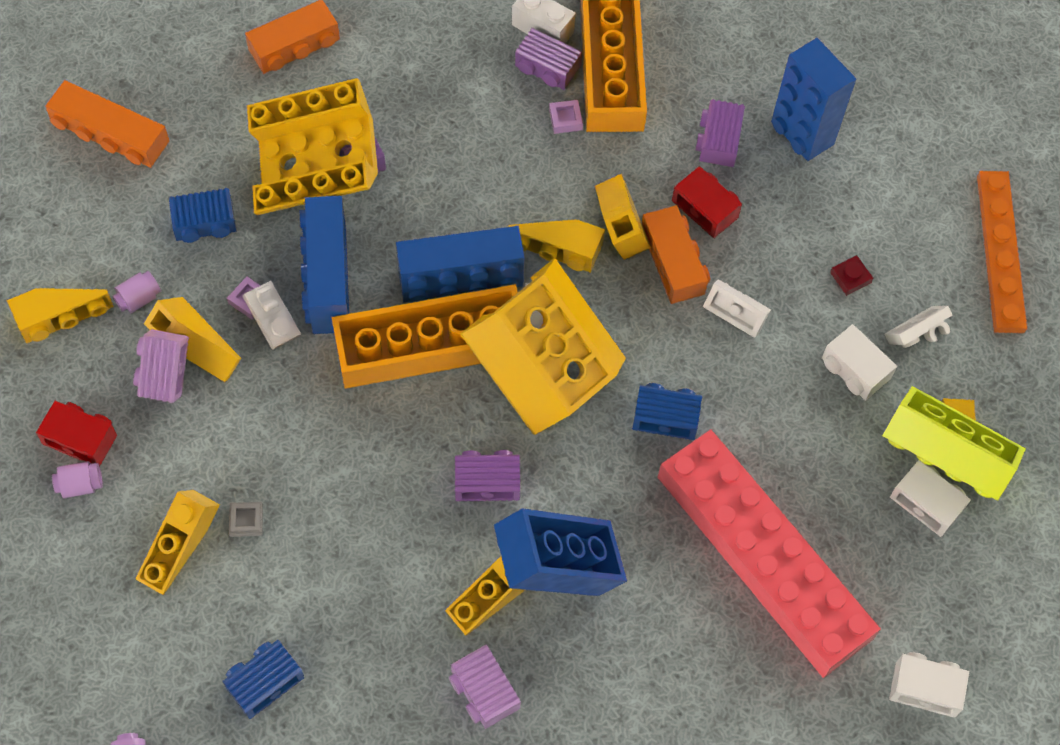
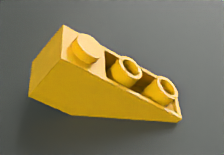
M619 174L595 185L605 225L614 247L623 260L651 248L623 175Z
M577 219L508 226H519L523 251L529 250L539 254L541 258L547 261L556 259L567 264L569 268L575 271L584 270L590 273L603 245L605 229Z
M35 288L7 300L26 343L42 341L53 332L60 329L73 328L79 321L91 316H101L108 309L114 307L107 289Z
M184 297L157 300L144 322V325L149 330L153 329L188 336L186 359L223 382L230 378L242 359Z
M195 490L177 492L138 572L136 580L164 595L208 531L220 504Z
M500 556L445 611L466 636L525 590L509 588L502 557Z

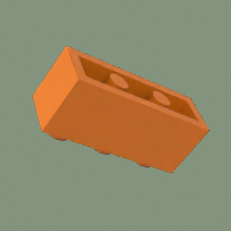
M318 0L245 33L248 50L263 74L271 70L277 71L291 61L304 59L311 52L322 47L328 48L340 40L338 23L323 0Z
M677 205L643 214L642 226L651 246L649 251L670 303L674 304L705 295L707 285L710 283V274L706 265L702 266L699 260V247L697 242L690 238L688 233L689 223L686 216L680 214Z

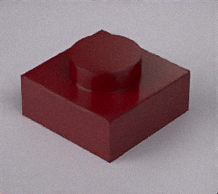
M857 255L832 267L830 271L846 296L871 284L874 279Z

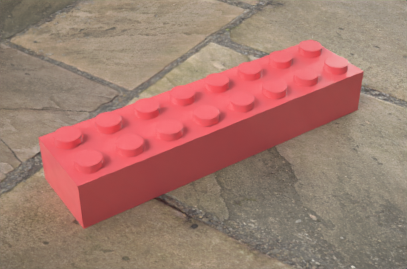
M712 429L661 464L658 479L823 678L874 640L881 628Z

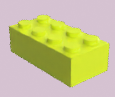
M914 386L910 388L882 435L888 439L892 446L914 453L922 463L939 467L945 471L949 478L957 482L963 481L974 487V490L979 495L985 498L992 497L997 501L1017 471L1026 448Z

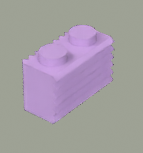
M151 329L143 337H140L137 344V355L141 356L140 367L136 368L133 379L134 386H138V397L162 400L163 402L168 401L169 403H174L181 397L188 336Z
M487 645L451 664L453 675L449 676V680L458 695L464 692L469 704L466 705V709L475 724L481 721L484 728L487 729L520 709L521 701Z

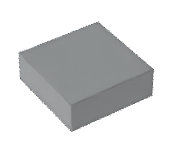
M262 502L230 503V537L263 536Z

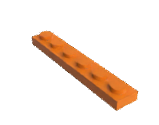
M979 171L977 181L994 333H1025L1027 322L1009 171Z

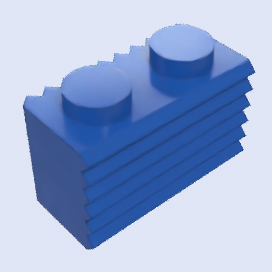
M228 188L223 190H207L206 192L201 191L200 193L195 192L194 194L189 193L188 195L183 194L182 196L177 195L176 197L171 196L169 198L172 227L176 241L182 240L183 242L192 243L199 240L200 237L213 236L223 238L231 232H237L233 203Z
M649 383L646 386L640 385L632 429L695 440L702 396L695 395L696 393L693 390L685 388L671 391L656 383Z
M279 640L273 644L266 642L259 646L253 653L255 656L245 665L240 662L231 667L226 673L227 678L222 681L227 691L249 719H252L305 678L301 668Z

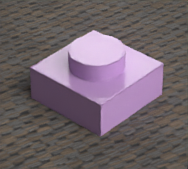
M578 100L549 103L554 134L583 130Z
M246 277L227 297L228 304L252 320L254 317L242 296L260 285Z

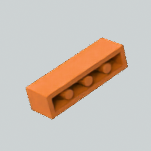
M66 80L63 81L45 105L50 122L56 128L75 132L80 139L86 142L92 140L100 144L109 153L114 154L118 152L126 156L135 165L142 163L151 168L169 143V137L164 125Z

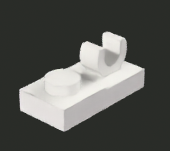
M719 279L713 284L703 305L705 309L754 338L761 331L771 309Z
M272 281L242 296L272 350L301 335Z
M931 306L884 335L890 345H902L903 348L918 343L920 341L919 336L923 334L927 341L935 342L937 341L935 335L936 327H938L941 334L950 333V327L944 320L951 317L952 313L949 306Z

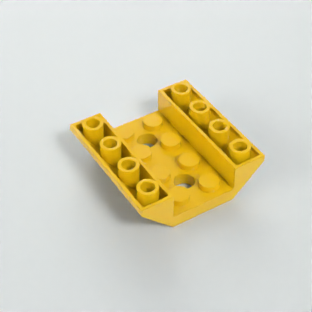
M358 78L247 105L248 130L259 141L262 183L252 186L254 214L261 215L304 205L305 197L343 196L371 188L378 174L374 125ZM346 145H351L352 148L349 154L340 157V150ZM291 158H296L294 166L289 170H285L286 162Z
M552 259L531 276L532 282L495 312L483 315L460 334L533 435L574 413L617 376L626 359L556 259ZM533 311H538L543 316V324L538 329L533 327L530 322ZM572 361L579 366V375L576 379H571L567 374V367Z

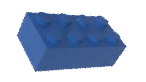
M818 38L813 39L789 54L771 120L775 131L780 135L783 134L791 143L794 152L802 155L807 161H810L835 144L856 82L855 76Z
M342 196L305 197V209L300 210V226L303 232V236H300L301 255H303L301 278L302 282H304L302 308L305 311V323L311 324L313 334L334 333L332 317L349 314L347 237Z
M519 226L396 242L403 303L419 302L516 284L517 288L523 286L525 257Z
M522 508L494 524L497 544L500 549L509 588L600 596L627 582L610 520Z

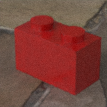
M700 166L674 186L672 202L712 238H716L739 218L742 203L734 192L725 189L712 173L706 172Z
M58 401L53 402L36 431L43 445L83 462L98 463L99 466L117 437L112 421L101 414L92 416L85 413L80 406L74 403L67 402L65 405Z

